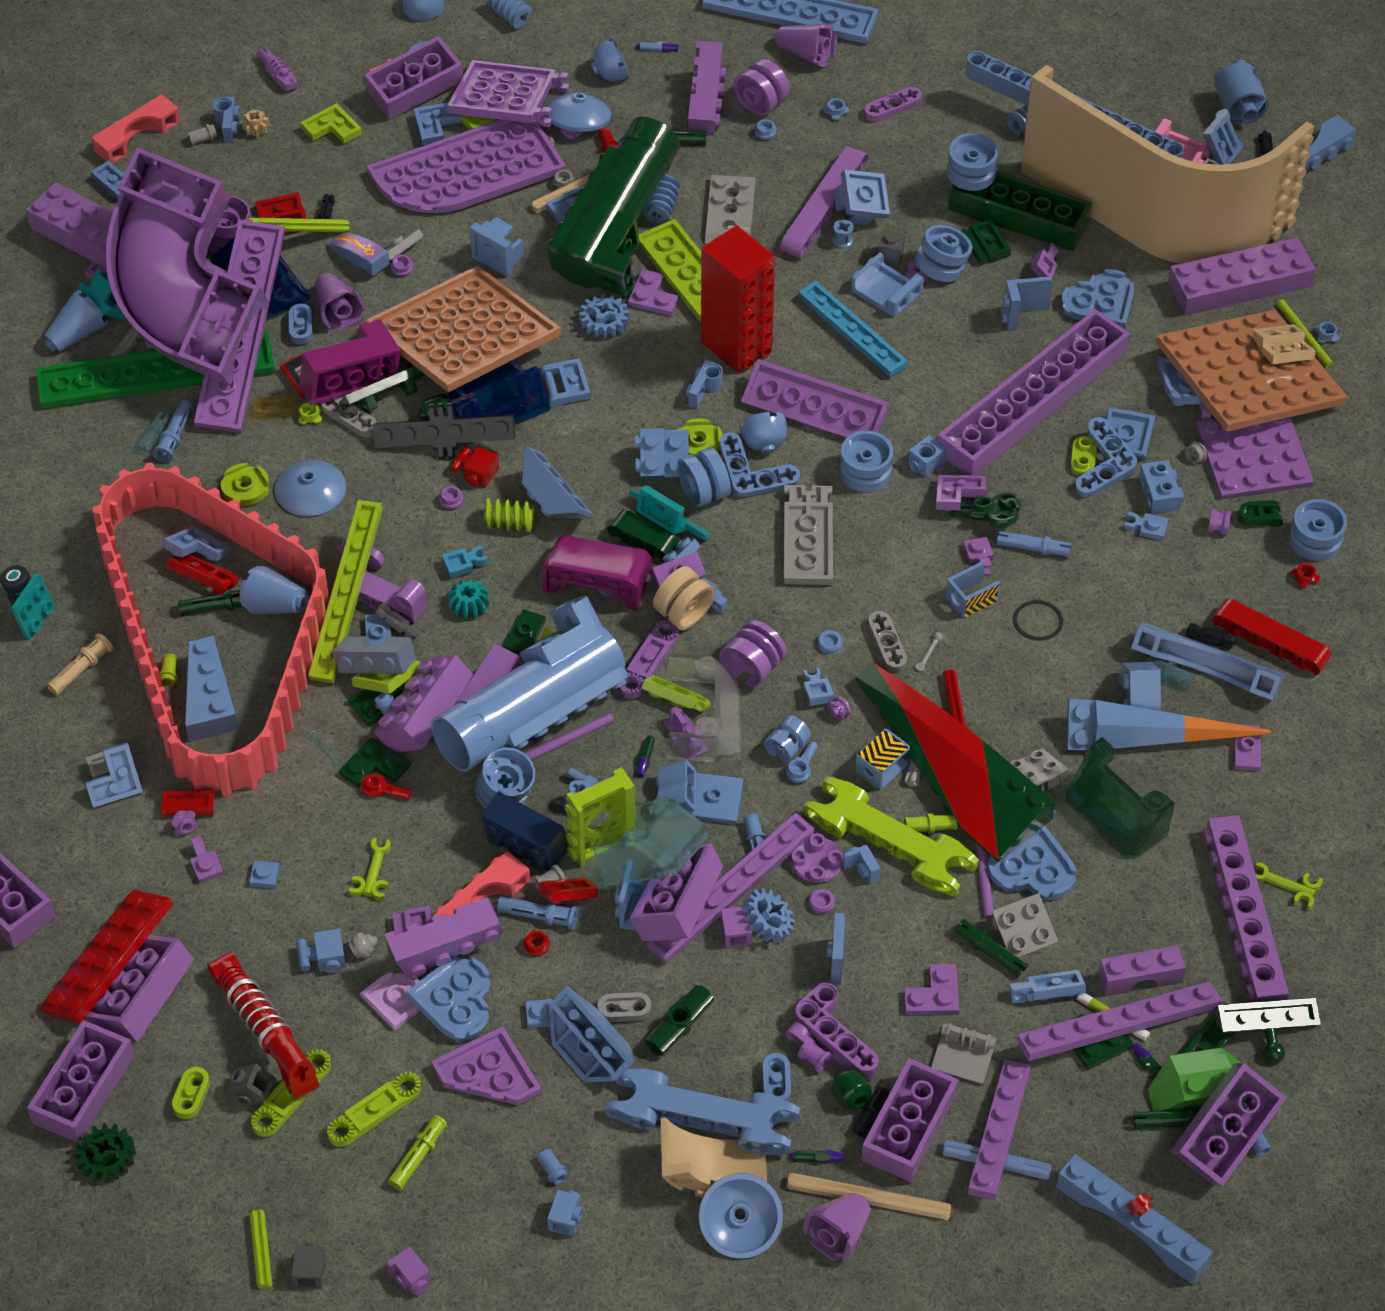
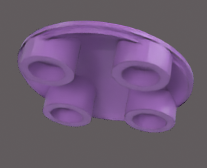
M816 833L811 835L791 855L794 871L802 879L809 882L823 883L830 881L839 874L842 868V852L834 842L825 838L822 834Z

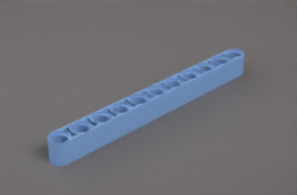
M973 51L968 54L965 75L968 79L1026 106L1029 105L1033 75L980 51ZM1081 98L1164 151L1182 158L1184 147L1179 142Z

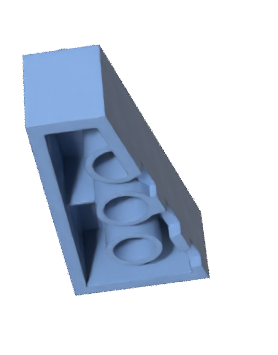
M214 636L189 642L185 724L189 742L238 730L234 707Z

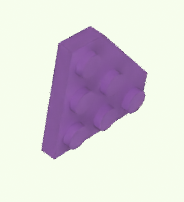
M503 1026L431 1061V1066L444 1088L514 1105H520L542 1094L539 1083Z

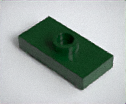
M523 609L504 648L520 655V652L534 645L546 622V616Z

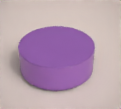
M818 889L810 895L809 906L813 912L825 915L833 911L836 899L831 891Z

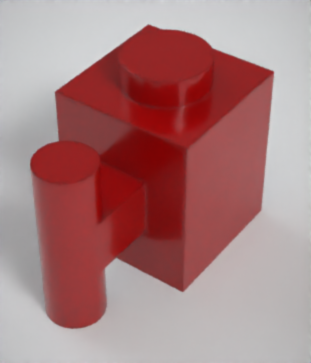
M464 446L451 464L450 470L457 473L463 467L464 479L470 485H479L486 488L499 470V455L481 447H477L472 453L469 447Z

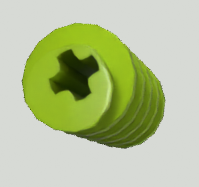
M487 497L484 509V523L487 522L488 528L492 529L496 523L497 528L501 530L506 523L507 530L509 531L513 529L514 525L519 532L522 531L524 525L527 532L530 533L532 531L535 521V504L530 509L529 503L526 501L523 508H520L519 501L516 500L514 506L511 507L509 499H506L504 506H501L500 499L497 498L495 504L491 505V500Z

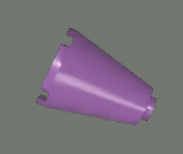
M827 23L782 26L776 31L774 37L779 48L818 67H826L829 64L825 61L829 56L833 58L837 46V34L832 31L834 26Z
M327 272L319 275L315 281V288L323 323L330 329L338 328V331L358 324L362 319L360 316L363 311L365 312L366 308L362 296L332 273Z

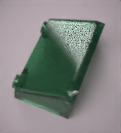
M1101 737L1090 746L1065 792V802L1122 856L1128 859H1136L1168 836L1175 803L1167 795L1159 791H1151L1143 797L1138 795L1107 766L1114 759L1115 751L1112 745Z

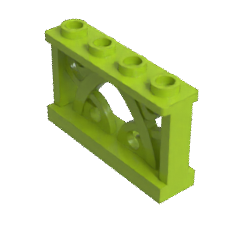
M622 767L614 770L613 776L576 794L572 792L566 794L567 804L564 807L567 813L565 823L568 828L566 838L569 843L567 853L572 862L577 861L582 868L586 866L587 860L622 843L629 846L636 842L635 786ZM602 810L612 813L603 822L601 827L589 826Z

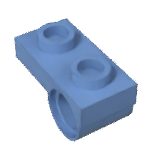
M221 97L213 102L215 121L217 124L222 125L224 142H233L234 135H238V122L236 119H240V106H236L235 97Z
M705 359L702 367L697 368L694 377L695 381L693 384L688 385L686 391L688 406L697 409L706 391L717 392L722 388L723 369L719 364Z

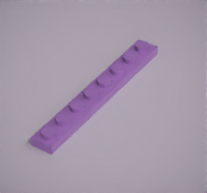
M797 813L793 814L714 884L688 939L648 941L647 948L664 964L668 963L721 916V909L735 904L795 849L814 834V828Z
M1209 981L1018 1034L1017 1042L1027 1060L1032 1061L1214 1010V1007L1222 1005L1223 1000Z

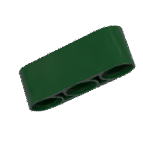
M626 509L621 510L607 528L610 536H616L621 539L620 541L632 547L636 546L644 549L650 556H656L660 559L675 550L676 545L679 543V539L675 534Z

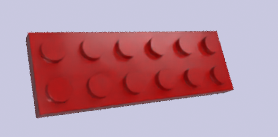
M132 890L115 913L110 916L100 932L95 935L85 951L80 954L78 960L63 976L55 989L47 996L44 1003L40 1006V1010L48 1016L81 1024L173 906L170 898Z

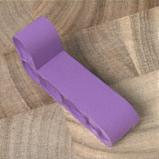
M365 571L357 602L369 604L368 607L374 610L380 604L386 603L391 607L390 610L392 612L395 610L410 621L409 624L411 626L412 624L414 625L427 608L426 591L423 585L414 579H408L402 587H399Z
M831 983L819 984L796 1005L795 1022L806 1027L811 1033L812 1038L816 1041L815 1044L826 1052L831 1051L834 1054L833 1059L845 1070H858L867 1082L873 1081L878 1073L879 1059L877 1054L832 1016L838 1004L837 988ZM827 998L830 1001H823L821 999ZM803 1015H810V1016H812V1017H811V1018H805V1017H803ZM827 1031V1032H830V1033H832V1034L826 1035V1034H823L822 1032ZM848 1048L851 1051L846 1052L841 1049Z

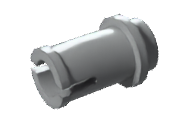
M206 124L204 128L188 132L192 146L210 139L214 141V138L218 137L214 125L209 126V124Z

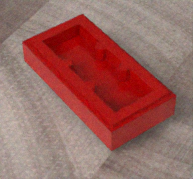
M214 790L163 791L162 818L173 817L179 811H193L196 815L195 817L214 816L215 792Z

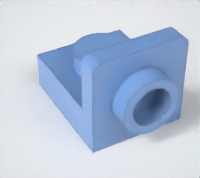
M867 845L859 848L853 847L843 854L842 867L844 870L857 865L859 875L862 878L866 877L870 885L880 881L881 868Z

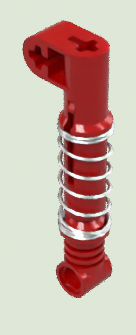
M230 951L207 963L213 979H216L214 981L218 987H222L226 992V999L230 1006L239 1014L241 1021L246 1022V1028L252 1031V1036L255 1039H258V1044L262 1050L276 1060L284 1085L292 1099L297 1100L318 1089L320 1086L314 1066L296 1043L292 1029L286 1024L284 1018L280 1017V1013L274 1008L272 1002L267 999L266 994L261 991L257 982L253 978L247 977L234 953Z

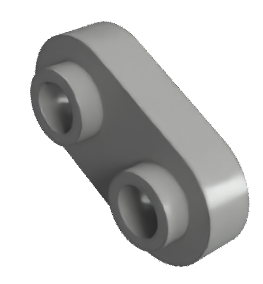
M640 992L606 994L599 999L598 1010L609 1022L642 1021L651 1013V1000L646 994ZM636 1006H640L643 1009L641 1011H635L633 1008ZM610 1007L616 1009L615 1012H607L606 1010Z

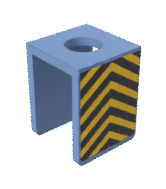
M979 562L947 579L945 597L963 618L999 600L1001 586L999 581L968 596H965L962 592L983 581L985 565L983 562Z
M884 729L856 754L855 772L880 791L908 766V762L902 756L910 750V746L888 729Z

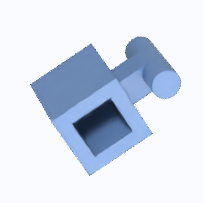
M340 929L315 932V946L308 947L306 939L297 940L296 944L301 971H309L311 969L310 961L317 960L320 972L336 973L341 968H346Z

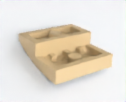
M1295 324L1252 330L1259 349L1271 364L1312 360L1315 358V350L1304 342L1305 332Z

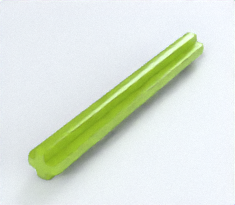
M249 218L247 220L285 226V231L348 232L350 225L348 220Z

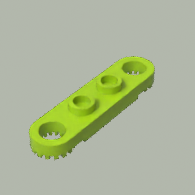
M316 1049L314 1051L311 1050L310 1053L308 1052L306 1056L310 1062L315 1059L325 1061L322 1068H314L320 1083L330 1072L332 1065L327 1052L322 1049ZM282 1081L268 1096L267 1100L263 1102V1105L252 1115L251 1125L254 1133L261 1137H269L275 1134L309 1094L293 1100ZM262 1118L273 1120L270 1127L267 1126V1128L260 1127L258 1122Z
M410 1071L409 1073H400L391 1082H387L346 1110L343 1115L329 1123L327 1127L329 1141L337 1147L347 1146L420 1095L422 1090L419 1076ZM410 1081L415 1084V1087L411 1091H403L400 1086L404 1082ZM344 1127L349 1130V1133H347V1136L345 1135L340 1138L336 1137V1135L334 1136V1131Z

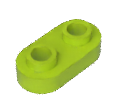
M1080 436L1073 442L1071 471L1077 476H1081L1095 468L1097 446L1089 436Z
M191 1067L182 1075L172 1100L173 1110L177 1117L191 1119L199 1113L210 1087L209 1075L205 1069ZM194 1081H201V1084L198 1086L192 1085ZM185 1104L192 1105L189 1109L182 1108Z

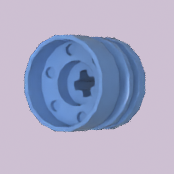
M504 747L487 755L475 782V794L479 803L486 809L499 791L524 804L535 781L533 762L525 753L515 748Z

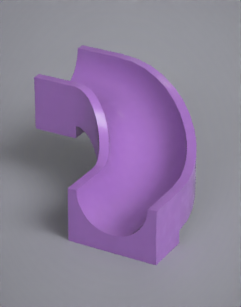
M137 147L118 187L120 195L114 207L108 229L106 266L112 293L126 319L154 349L186 368L230 386L234 379V360L243 334L256 312L261 308L265 309L268 303V299L259 286L218 269L214 271L206 266V254L209 244L231 197L221 181Z

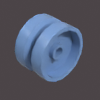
M966 133L958 136L951 142L947 174L952 184L964 190L978 191L987 188L994 182L999 155L998 146L994 140L983 134Z
M945 225L931 226L926 230L915 256V263L922 273L932 279L943 282L956 281L961 277L973 247L968 237L959 230Z
M860 431L848 436L841 446L840 476L843 482L849 488L859 492H873L886 486L892 474L893 447L891 442L884 435L874 431Z
M708 447L697 452L696 457L690 454L677 461L680 483L694 507L699 508L711 503L712 498L719 500L730 495L731 484L728 472L720 455L714 448Z
M1312 499L1303 502L1297 507L1289 533L1290 546L1295 553L1310 561L1323 562L1332 559L1339 553L1343 544L1344 534L1348 525L1346 514L1338 505L1324 499Z

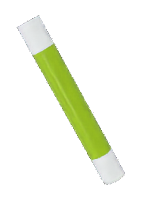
M1086 993L1079 994L1076 999L1095 1012L1111 1009ZM1145 1029L1131 1032V1034L1144 1042L1150 1036V1032Z

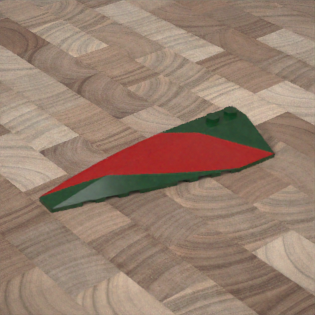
M874 663L856 676L855 680L869 700L875 703L883 720L886 719L891 726V731L910 746L907 754L923 777H927L932 785L931 788L936 795L941 797L945 803L944 807L949 814L955 817L961 831L997 862L1001 861L1053 820L1055 801L986 742L942 708Z

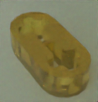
M288 395L260 397L253 403L254 414L260 419L293 417L298 413V402L295 397ZM287 404H290L289 409H285ZM262 406H267L266 410H261Z

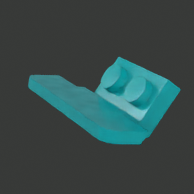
M647 485L641 488L640 491H629V495L638 500L636 512L673 534L690 531L703 540H709L711 533L683 516L685 508Z

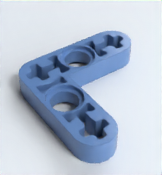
M1095 417L1090 420L1088 436L1107 461L1077 478L1075 490L1082 497L1094 496L1132 475L1136 470V456L1110 423L1102 417ZM1094 427H1103L1102 433L1099 430L1094 431ZM1109 442H1114L1119 448L1111 451L1105 445ZM1122 459L1125 463L1130 462V466L1128 467L1126 464L1121 465ZM1102 471H1109L1113 477L1103 479L1099 474ZM1082 484H1085L1086 486L1091 484L1090 489H1088L1087 487L1082 488Z
M733 432L725 433L721 437L719 450L729 475L731 490L737 497H749L784 489V485L798 484L800 472L797 467L791 464L751 472L740 437ZM727 441L734 444L733 454H731L730 446L726 445ZM732 461H740L743 467L735 470L731 468L730 463ZM785 473H789L790 476H793L792 480H789L787 477H785ZM769 477L772 480V484L763 486L760 484L759 479ZM753 479L755 480L756 488H754V484H752ZM743 482V485L747 486L746 490H743L739 483Z

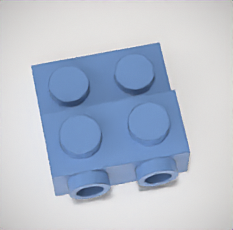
M640 429V435H635L636 449H640V458H636V473H640L641 479L679 478L677 461L689 455L688 430Z

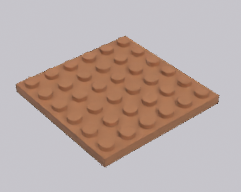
M479 266L471 268L366 320L367 323L381 319L400 348V355L447 392L455 390L561 336V327Z
M1276 310L1157 335L1155 341L1226 432L1344 405L1348 399V396L1316 358L1280 364H1271L1259 349L1252 330L1288 325Z

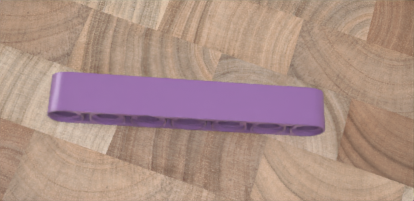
M849 146L844 148L784 235L780 245L781 252L802 259L801 256L809 250L813 244L811 241L814 237L817 238L823 229L821 228L822 225L828 222L832 216L831 212L836 208L834 191L842 184L841 173L845 169L861 171L860 169L863 165L866 166L868 153Z

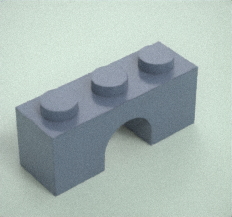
M346 636L332 651L339 673L404 674L417 659L411 637H388L382 644L371 647L368 637Z

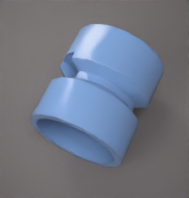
M787 715L777 726V729L764 740V746L770 755L774 757L778 755L781 757L779 759L781 762L788 763L811 738V732L801 719Z

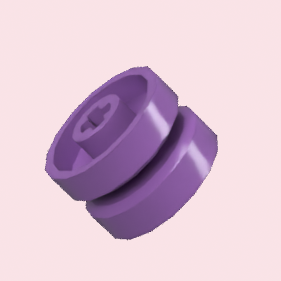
M767 59L755 61L749 66L748 70L743 71L734 80V90L737 98L744 107L758 116L769 114L776 105L781 104L790 94V85L784 72L775 63Z

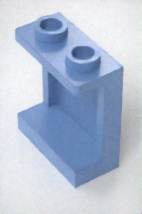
M879 252L874 258H870L860 271L857 270L851 278V291L895 318L923 292L924 278L917 273L911 279L907 278L884 264V254Z

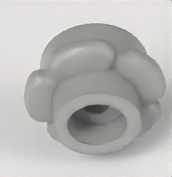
M560 170L555 174L553 185L559 189L572 183L575 179L570 171Z
M1192 441L1185 449V457L1192 464L1204 462L1207 458V450L1201 443Z

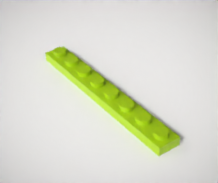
M358 500L309 671L308 677L312 681L332 684L335 682L338 669L332 651L348 636L383 511L382 503Z

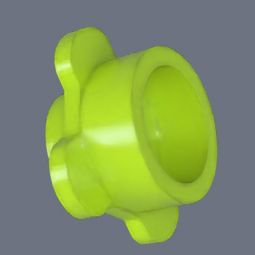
M309 402L301 405L298 408L300 413L299 423L302 425L306 423H320L322 421L320 416L321 406L317 404L310 405Z

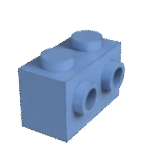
M1169 460L1141 464L1139 480L1150 513L1178 511L1180 503L1184 500L1182 488H1178L1177 473L1175 469H1172Z

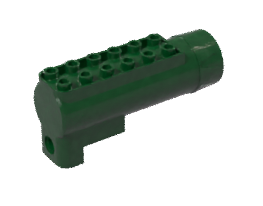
M637 117L631 122L620 138L617 147L609 145L605 153L600 155L598 165L595 170L590 172L586 185L579 190L577 200L574 204L570 205L564 222H560L555 237L550 239L547 244L549 263L553 271L558 272L569 282L584 288L600 287L625 297L630 295L636 285L635 276H633L632 256L640 244L637 221L659 183L669 171L680 149V141L677 135L668 126L653 118Z

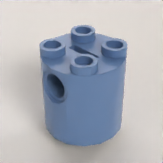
M1241 59L1215 73L1214 85L1223 109L1229 111L1232 124L1251 123L1264 116L1268 110L1269 103L1255 67Z

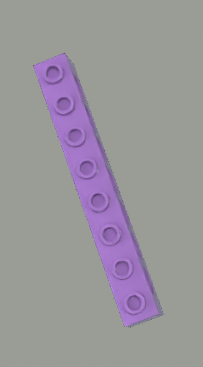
M1240 816L1209 818L1207 828L1203 830V839L1205 845H1210V865L1216 867V887L1222 889V909L1228 911L1227 928L1229 933L1233 932L1235 937L1233 940L1234 954L1239 955L1241 962H1239L1241 978H1246L1247 981L1245 986L1246 998L1248 1001H1252V1003L1287 1000L1289 995Z

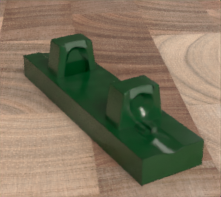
M414 366L345 395L339 401L342 410L361 404L364 411L370 413L378 407L374 397L398 387L402 388L406 396L412 395L418 390L414 380L423 377L425 374Z

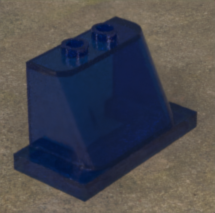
M513 360L455 390L447 392L449 397L452 398L451 402L454 403L456 418L514 414V424L516 425L551 410L540 368L534 366L525 370Z

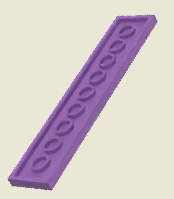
M239 220L227 273L259 286L268 299V303L265 309L261 308L256 312L243 334L234 360V379L229 386L204 375L194 420L195 427L242 433L285 234V226Z

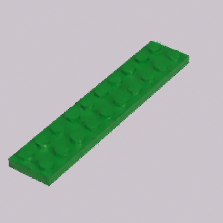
M268 332L263 333L254 376L275 373ZM157 350L36 368L41 409L201 385L204 379L203 374L170 360Z

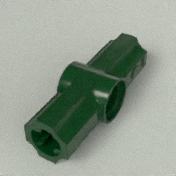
M695 985L679 1003L669 1008L665 1019L645 1039V1044L652 1053L657 1056H664L682 1036H686L690 1032L691 1026L714 1002V997L710 994L709 990L702 985ZM676 1019H683V1020H685V1021H683V1022H677V1021H675V1020H676Z

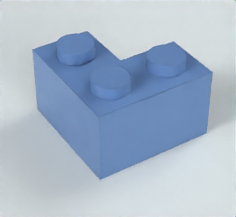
M1153 662L1122 663V670H1118V683L1126 691V699L1122 700V704L1161 711L1160 669Z

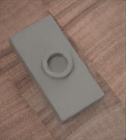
M420 229L411 231L403 237L399 235L390 241L391 246L385 249L388 251L389 261L423 238Z

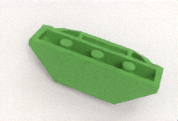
M1223 1048L1169 1056L1147 1090L1152 1111H1185L1186 1108H1202L1232 1065L1241 1062Z

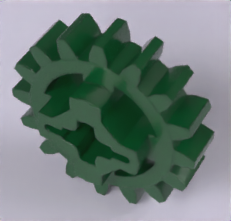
M103 1123L100 1130L92 1126L93 1133H82L84 1141L76 1142L79 1150L74 1151L78 1169H82L85 1177L92 1174L94 1182L99 1177H103L104 1182L107 1183L109 1176H113L118 1180V1173L120 1171L128 1173L127 1164L134 1165L133 1155H136V1149L133 1146L134 1140L132 1136H128L125 1128L119 1132L117 1124L108 1129L107 1124ZM117 1142L122 1144L123 1150L117 1145ZM88 1155L90 1158H93V1164L87 1159Z

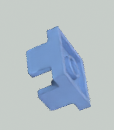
M846 169L841 173L842 184L834 191L836 211L842 212L846 208V214L851 215L848 221L859 225H868L875 218H887L890 215L884 174Z
M495 217L491 222L487 220L482 225L475 222L470 227L472 258L507 278L513 273L514 264L524 256L523 240L518 239L511 245V242L505 238L513 231V226L498 217Z

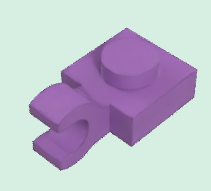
M1051 243L1048 249L1042 247L1036 253L1030 267L1039 277H1050L1052 280L1058 265L1054 261L1058 248Z
M983 537L964 541L963 547L969 564L983 562L985 564L983 576L991 575L989 567H991L994 555L988 538Z
M201 836L192 838V848L196 857L191 858L190 862L199 884L224 875L215 850L207 853Z

